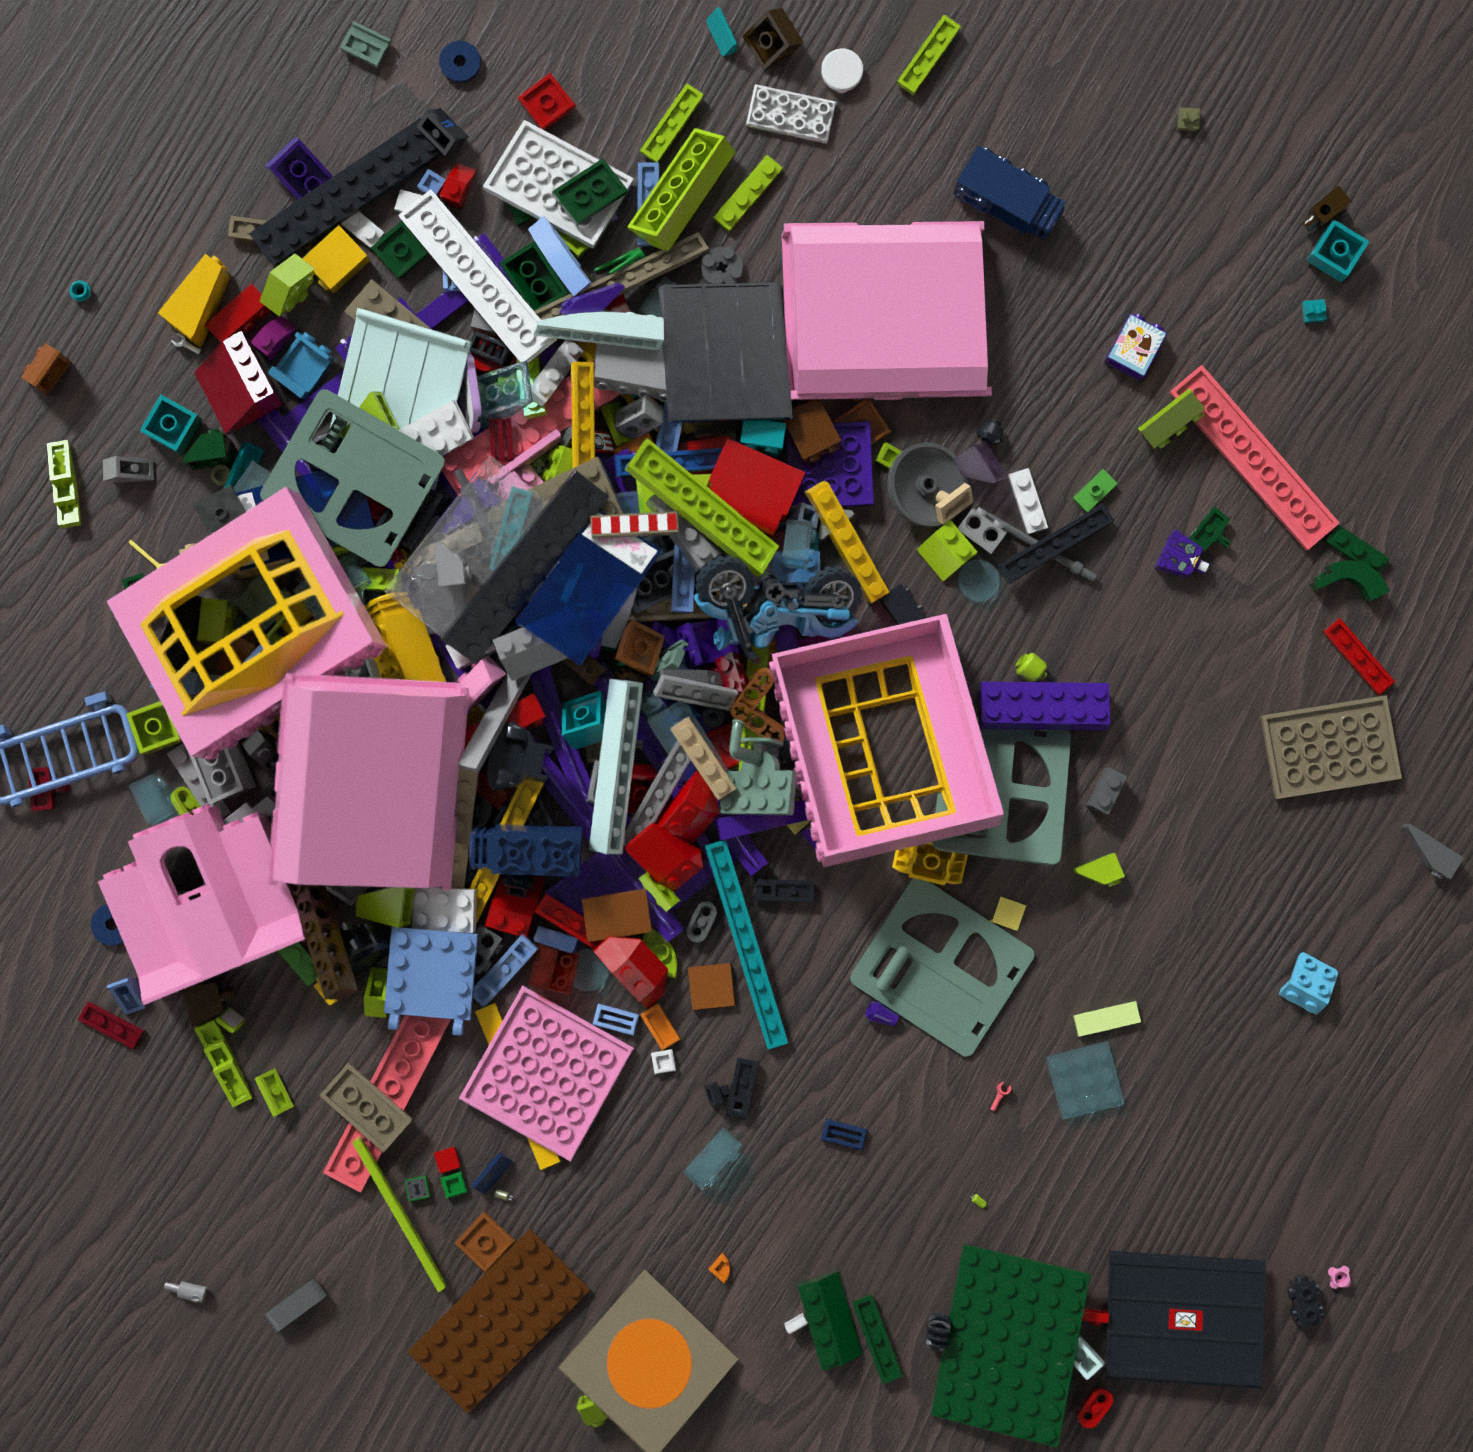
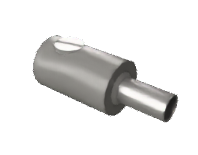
M183 1281L180 1285L168 1282L164 1285V1290L176 1292L178 1298L203 1303L207 1294V1287Z

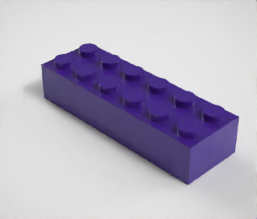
M981 682L979 687V729L1106 731L1110 725L1109 683Z

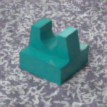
M1324 299L1302 302L1304 323L1325 322L1327 320Z

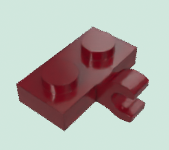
M49 767L32 768L36 786L52 781ZM28 773L29 788H32V784ZM69 784L31 796V811L55 809L54 792L70 791Z

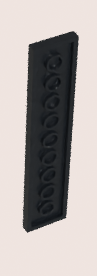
M419 118L249 233L274 269L292 255L297 254L443 155L416 127L422 118Z
M574 469L442 635L441 640L476 665L492 645L493 640L500 635L590 522V516H594L610 496Z

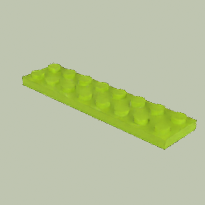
M647 438L625 470L734 559L736 557L741 559L748 566L752 574L756 577L761 576L779 545L743 518L735 509Z

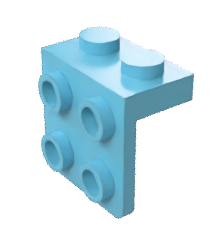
M1302 952L1297 958L1291 979L1281 988L1279 995L1286 998L1289 1002L1303 1007L1306 1011L1317 1015L1329 1003L1338 971Z

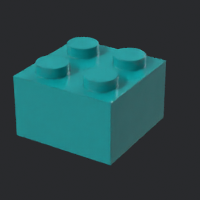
M1333 219L1306 261L1342 283L1350 274L1369 241Z
M160 394L140 432L174 452L183 455L203 419L194 412Z
M767 420L743 421L740 444L760 453H765V455L772 458H777V455L782 456L786 423Z

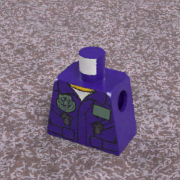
M1175 529L1171 532L1154 568L1182 577H1189L1193 570L1204 574L1209 563L1199 558L1203 548Z

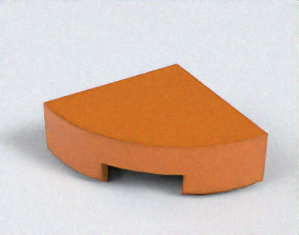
M722 1252L708 1270L725 1284L729 1277L730 1265L727 1257Z

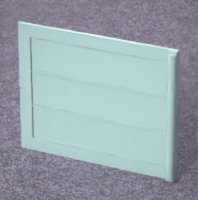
M357 308V317L338 396L360 407L370 392H382L399 429L406 427L452 400L457 402L472 342ZM333 414L331 425L336 419L335 414ZM424 474L420 483L427 485L431 477ZM438 478L431 489L435 490Z

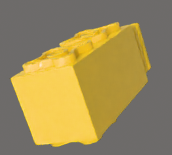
M408 591L401 593L393 592L371 600L365 606V609L387 646L382 650V654L373 658L378 666L380 678L446 682L420 609H414L408 596Z

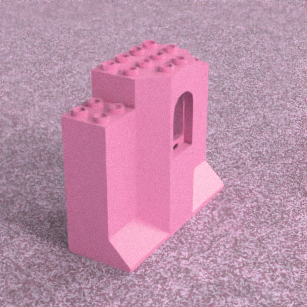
M207 804L192 810L194 815L187 812L133 834L134 839L128 841L136 861L124 866V871L118 868L104 874V879L98 882L139 977L143 1005L306 938L290 884L277 881V885H268L272 825L267 813L260 815L259 811L243 817L244 822L242 823L238 819L225 825L217 805L210 807ZM185 847L193 853L206 885L179 896L166 867L165 857L174 848ZM200 892L201 897L190 901L189 896Z

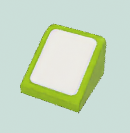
M227 1008L216 1019V1022L230 1033H235L246 1019L234 1009Z

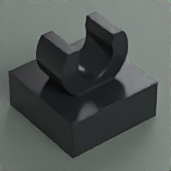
M710 1082L704 1085L710 1105L723 1103L722 1096L730 1093L728 1085L718 1087L717 1082Z

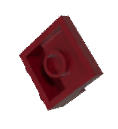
M736 652L723 655L715 659V663L702 669L721 673L722 687L736 689L738 692L737 698L750 682L745 671L744 658Z

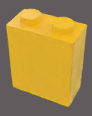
M339 225L302 258L315 268L313 275L320 279L317 283L326 292L330 290L333 294L370 262L367 254Z

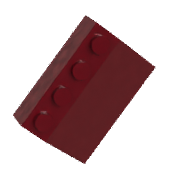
M242 331L222 341L194 372L227 436L282 406L259 359Z

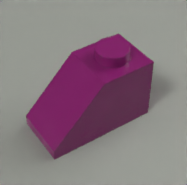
M281 315L266 324L251 341V344L272 361L298 328Z

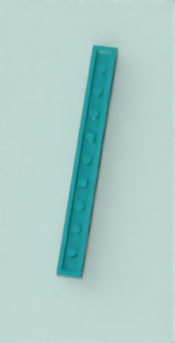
M726 840L705 845L766 1047L769 1050L787 1044L786 1034Z

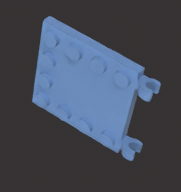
M392 927L384 1013H390L388 1029H399L401 1014L454 1019L453 1035L463 1034L464 1020H471L478 934Z

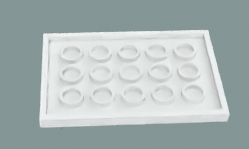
M525 120L483 185L484 191L538 220L545 216L555 229L591 248L595 247L625 197H621L579 226H576L553 197L552 191L599 160ZM611 167L629 190L634 178Z

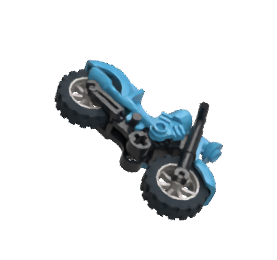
M726 555V557L718 556L715 560H709L708 564L700 569V575L698 574L696 577L697 584L695 587L698 592L694 596L696 603L707 615L726 620L729 631H726L725 628L719 627L718 631L715 632L714 644H716L717 649L722 650L728 645L738 644L742 648L744 655L755 665L759 664L761 659L752 650L751 644L760 649L766 648L781 625H793L798 628L803 636L816 637V635L834 639L849 632L859 622L852 613L855 614L857 612V607L862 602L861 596H863V592L860 588L861 584L848 569H841L840 566H834V568L828 566L822 571L818 570L814 577H810L809 582L783 583L778 580L772 571L765 570L756 579L758 586L753 588L755 580L748 566L737 557L734 559L732 556ZM727 573H734L730 578H728ZM738 577L740 578L739 584L732 583ZM713 581H715L717 585L711 587ZM836 583H842L838 588H836ZM847 587V593H846V594L840 593L842 590H844V589ZM720 590L717 597L712 595V592Z

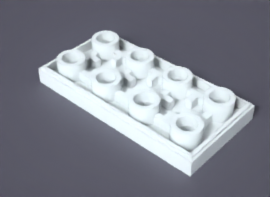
M755 84L746 126L827 144L836 102Z

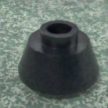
M994 419L985 421L976 429L977 437L992 445L1001 444L1004 431L1001 427L1002 424Z

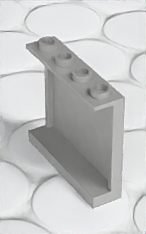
M596 343L594 387L599 390H612L620 394L629 393L639 397L646 395L650 398L667 402L663 343L659 351Z

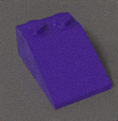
M296 137L265 165L297 200L333 177L305 144Z

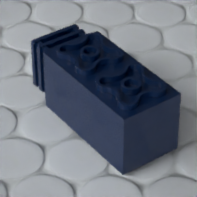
M977 146L958 178L953 194L956 195L958 200L971 205L977 211L990 214L1024 235L1027 231L1033 233L1044 241L1046 237L1050 236L1062 216L1066 201L1050 193L1051 187L1048 186L1046 181L1031 175L1023 168H1016L1011 165L1012 163L1008 159L998 156L991 149Z
M496 824L490 830L475 827L471 832L469 844L471 869L487 867L486 869L492 870V874L579 877L582 863L583 827Z

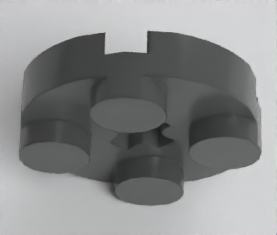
M731 247L714 248L703 257L702 276L707 284H736L739 282L743 272L742 259ZM720 263L728 266L725 273L716 270Z

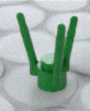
M636 248L634 251L630 250L628 253L595 268L594 271H601L626 259V261L609 271V274L612 275L625 266L631 265L646 256L640 248Z

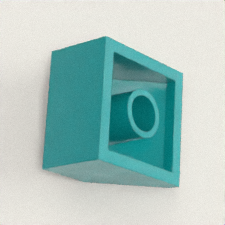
M601 691L563 702L562 736L573 750L602 741L606 702Z

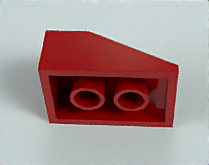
M653 822L624 846L625 851L659 884L674 892L703 868L701 849L671 834Z
M502 874L485 926L518 936L524 934L528 937L535 916L534 910L538 905L546 876L532 875V878L535 879L533 891H528L527 898L506 895V886H503L505 874Z

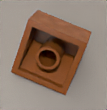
M45 343L43 347H39L36 351L32 363L26 365L21 378L48 396L72 361Z

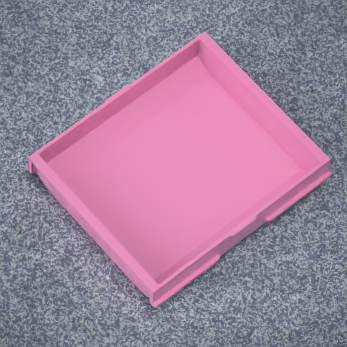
M984 221L912 222L911 225L784 223V230L781 234L785 337L791 400L874 398V400H901L902 398L992 396V387H987L988 359L981 237L984 231Z
M286 673L283 679L278 744L279 762H277L275 779L276 805L275 810H273L268 885H277V881L306 885L412 888L440 886L442 890H451L457 817L454 816L459 770L458 762L464 752L469 688L464 687L461 683Z

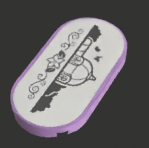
M469 352L459 397L462 414L471 432L477 433L481 425L480 422H477L478 417H481V402L475 362L472 354Z

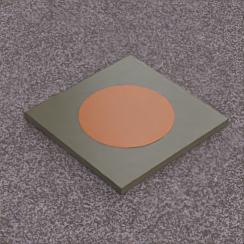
M643 1270L561 1363L558 1369L644 1452H661L737 1362L738 1358L646 1270Z

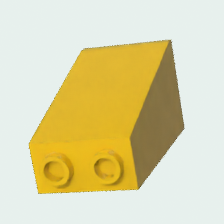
M207 254L202 257L158 312L168 324L199 348L203 345L209 331L205 324L215 316L231 278L226 272L228 268L223 265L224 263L214 255L210 258Z

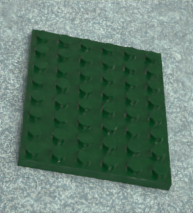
M963 1244L949 1316L951 1319L947 1347L942 1353L931 1415L1058 1448L1091 1273Z

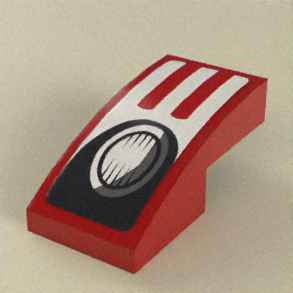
M595 431V455L600 453L607 456L614 454L615 451L610 433Z

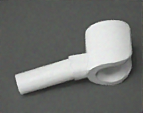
M175 333L181 337V342L175 343L172 341L174 345L178 347L184 346L197 354L200 353L201 350L187 342L182 334Z

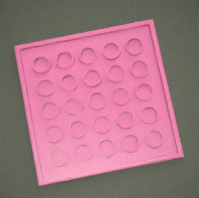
M522 986L459 1099L563 1158L572 1161L634 1048Z

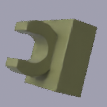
M1179 107L1177 130L1198 131L1200 109Z

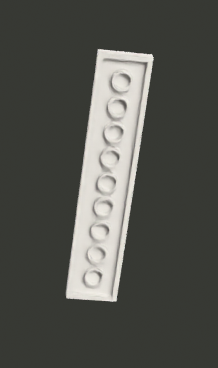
M429 190L398 215L523 366L557 340L556 338L534 336L536 324L541 319L432 190Z

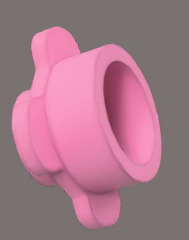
M1346 1266L1337 1269L1331 1267L1328 1270V1274L1331 1277L1330 1286L1333 1289L1349 1287L1351 1285L1348 1274L1349 1268Z

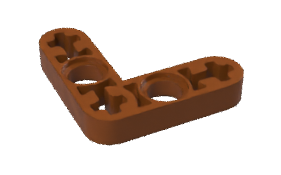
M761 668L735 700L731 708V714L736 720L744 722L747 728L761 738H771L783 742L785 738L784 727L756 707L775 681V674L771 669ZM767 675L769 678L763 683L762 687L758 685L762 677ZM755 690L758 692L759 697L752 699L748 696L747 691ZM743 706L745 708L744 711L738 712V708ZM750 712H752L753 714L751 715L750 719L748 720V719H747V716L750 714ZM756 717L761 718L764 721V725L756 726L753 723V719ZM769 724V725H770V728L767 730V732H765L764 730L766 729L767 725ZM776 731L780 733L779 736H772Z

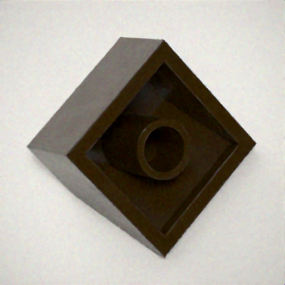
M783 8L767 10L743 35L763 70H767L789 57L804 43Z

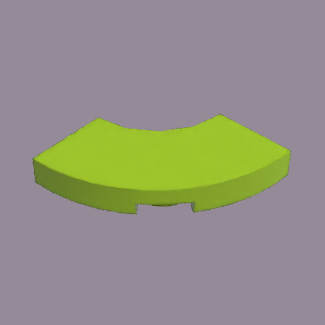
M651 928L652 932L644 933L642 941L668 968L667 976L676 978L677 959L674 949L659 931Z

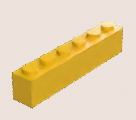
M822 481L805 491L846 567L861 584L860 588L864 599L872 603L889 593L829 483Z

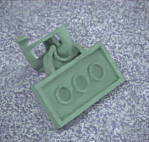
M733 720L730 754L733 759L743 763L740 771H726L735 784L736 789L720 799L719 814L793 815L797 772L780 771L777 759L783 742L771 738H741L742 727L745 724L740 720ZM740 743L754 748L753 750H750L744 747H740Z

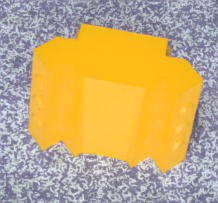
M932 842L896 850L892 867L899 872L909 874L908 877L940 885H945V883L960 884L962 883L968 854L940 851L933 847Z

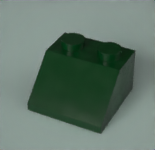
M219 429L208 430L207 434H201L184 456L183 463L192 470L234 464L231 439L222 431L220 432Z

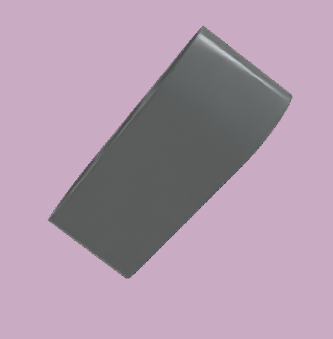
M313 1278L264 1314V1316L277 1333L325 1298L327 1294L316 1278Z

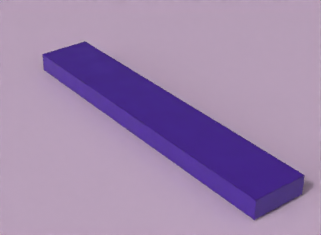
M794 801L793 815H733L716 819L720 840L807 821L805 803L807 801Z

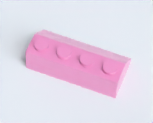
M490 656L484 659L480 658L476 665L473 663L471 665L473 669L469 673L465 672L457 680L464 687L469 688L467 715L506 675L503 669Z

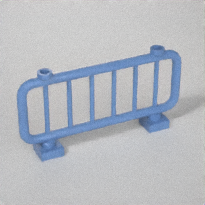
M104 691L84 698L86 706L95 709L94 711L9 739L6 738L12 736L10 728L0 725V753L12 792L10 795L0 797V805L10 804L11 807H18L24 804L23 799L110 770H112L113 774L124 772L125 765L134 762L139 753L126 713H128L127 709L118 704L107 706L113 703L111 695ZM112 713L120 714L130 746L129 755L120 759L117 758L106 720V715ZM101 717L114 761L97 766L85 722ZM78 724L82 726L93 764L92 768L80 772L76 770L65 731L66 728ZM61 730L73 774L57 779L45 735ZM41 737L53 781L36 786L24 742ZM17 744L21 745L32 788L19 792L15 790L4 751L5 748Z

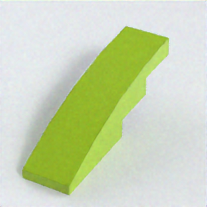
M69 441L47 443L49 476L53 485L54 504L57 506L58 526L60 529L81 525L80 506Z
M215 1017L196 1026L194 1030L214 1068L213 1073L232 1107L252 1099V1094Z

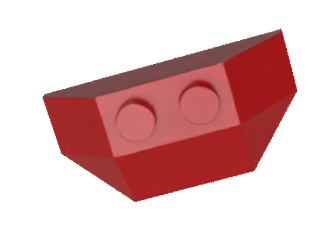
M698 771L693 774L655 822L656 825L688 843H694L719 814L717 798Z
M608 936L593 950L611 973L647 1009L664 995L668 968L641 939Z

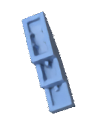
M545 216L528 229L550 265L573 296H577L591 284V281L581 270V265L569 251L568 245Z

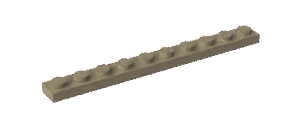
M699 232L673 244L669 251L660 250L612 275L591 283L577 296L620 283L625 288L617 295L619 296L708 253L709 248ZM571 293L534 312L541 320L561 316L559 313L562 309L561 305L568 298L572 299L576 296H573Z

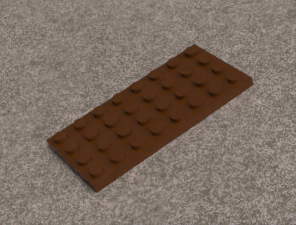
M529 1228L408 1350V1353L468 1414L590 1291V1288Z

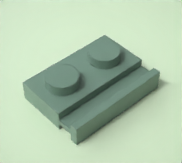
M353 21L352 27L345 36L340 49L379 68L387 48L391 44V39Z
M681 639L660 652L654 675L648 678L656 682L660 679V670L678 669L685 654L683 649L688 646V643Z

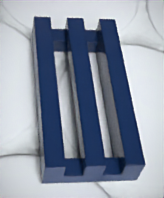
M826 1118L821 1140L863 1150L867 1129ZM829 1124H830V1125H834V1126H838V1127H842V1128H846V1129H850V1130L862 1132V1135L859 1136V1135H855V1134H851V1133H847V1132H843V1131L831 1129V1128H828V1127H829ZM827 1132H828V1133H832V1134H836V1135H840V1136H844V1137H848V1138L860 1140V1143H859V1144H856V1143H852V1142H848V1141H844V1140H840V1139L828 1137V1136H826V1135H827Z

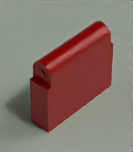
M727 438L706 487L761 532L773 536L779 526V521L784 522L805 472Z

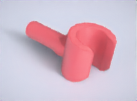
M1003 1082L997 1085L998 1094L991 1110L995 1111L1003 1096L1010 1093V1085L1006 1092L1001 1090Z

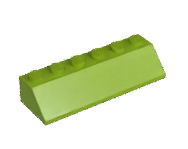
M694 128L628 225V229L653 247L669 251L735 154V150L726 137Z

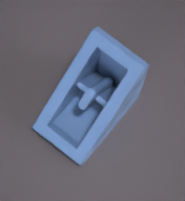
M136 977L126 978L107 985L108 990L125 1015L145 1008Z

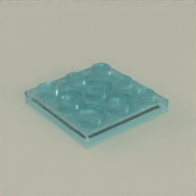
M1108 1041L1045 1057L1062 1120L1124 1104Z

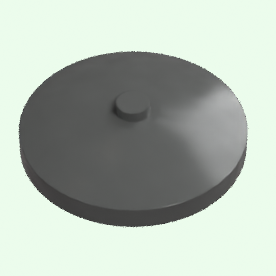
M925 442L906 448L894 459L889 469L887 487L894 508L905 520L921 527H936L942 525V523L938 522L935 505L938 503L936 501L937 493L943 490L951 494L964 483L968 484L962 463L953 452L942 445Z

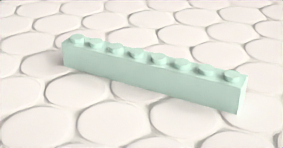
M610 679L589 850L605 854H622L643 683Z

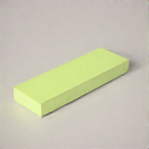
M1136 1001L1073 1015L1079 1037L1141 1022Z

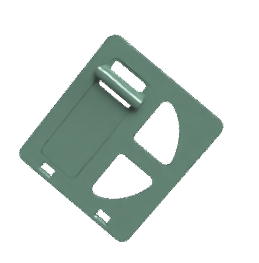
M323 389L317 393L264 484L260 496L264 501L285 487L301 494L296 481V465L299 460L308 461L339 480V485L321 513H316L307 504L324 536L372 564L384 567L388 564L442 471L445 459L439 453L327 389ZM328 412H332L335 414L336 419L320 445L313 443L312 439ZM349 422L351 427L338 450L334 454L331 453ZM424 474L431 478L423 489V487L419 486V483ZM355 490L360 491L393 511V517L387 523L371 529H349L341 527L337 523V518ZM392 531L398 535L390 546L385 542Z
M980 729L1004 813L1000 826L967 833L986 836V838L958 835L933 841V847L940 851L1051 866L1056 865L1061 859L1071 743L1070 732L1068 730H1035L1047 732L1045 738L1034 736V730ZM1021 741L1028 744L1041 757L1049 774V787L1022 785L1012 782L1013 756L1016 742ZM941 792L937 793L935 813L947 811ZM1011 799L1046 804L1048 807L1047 815L1040 827L1031 836L1016 843L1007 841L1008 810Z
M913 878L850 975V980L853 985L962 1056H970L1032 962L1034 951L932 883ZM926 913L944 914L954 917L958 921L957 928L940 953L934 952L902 930V924L911 917ZM973 932H978L984 938L996 961L997 979L995 985L991 987L986 986L954 964V959ZM893 947L896 949L895 955L880 978L876 979L873 977L874 970L887 950ZM907 958H910L912 964L895 989L890 988L889 986ZM1014 966L1020 970L1012 981L1007 975ZM977 1022H980L984 1026L978 1036L972 1033V1030Z

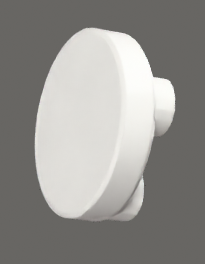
M837 49L825 57L822 63L821 75L828 87L839 93H845L855 88L861 81L863 64L856 53L848 49Z

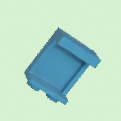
M297 332L295 334L296 340L276 367L272 366L268 374L300 398L307 399L335 358L330 355L332 351L324 345L319 347L315 344V338L310 334Z

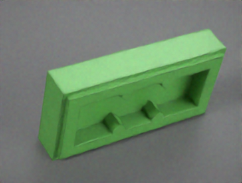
M1102 469L1072 499L1087 513L1118 483Z

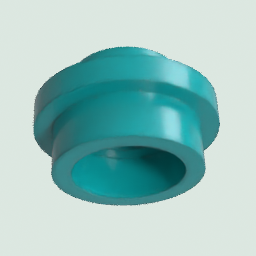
M79 280L70 286L69 292L74 300L83 302L90 297L91 288L85 281ZM83 288L84 293L78 295V290Z

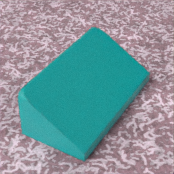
M718 7L707 18L706 23L721 55L725 57L736 52L737 42L721 8Z

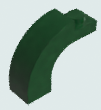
M1339 561L1325 567L1326 572L1314 577L1315 582L1310 584L1314 592L1335 581H1348L1359 589L1366 603L1390 592L1386 582L1376 570L1357 561Z

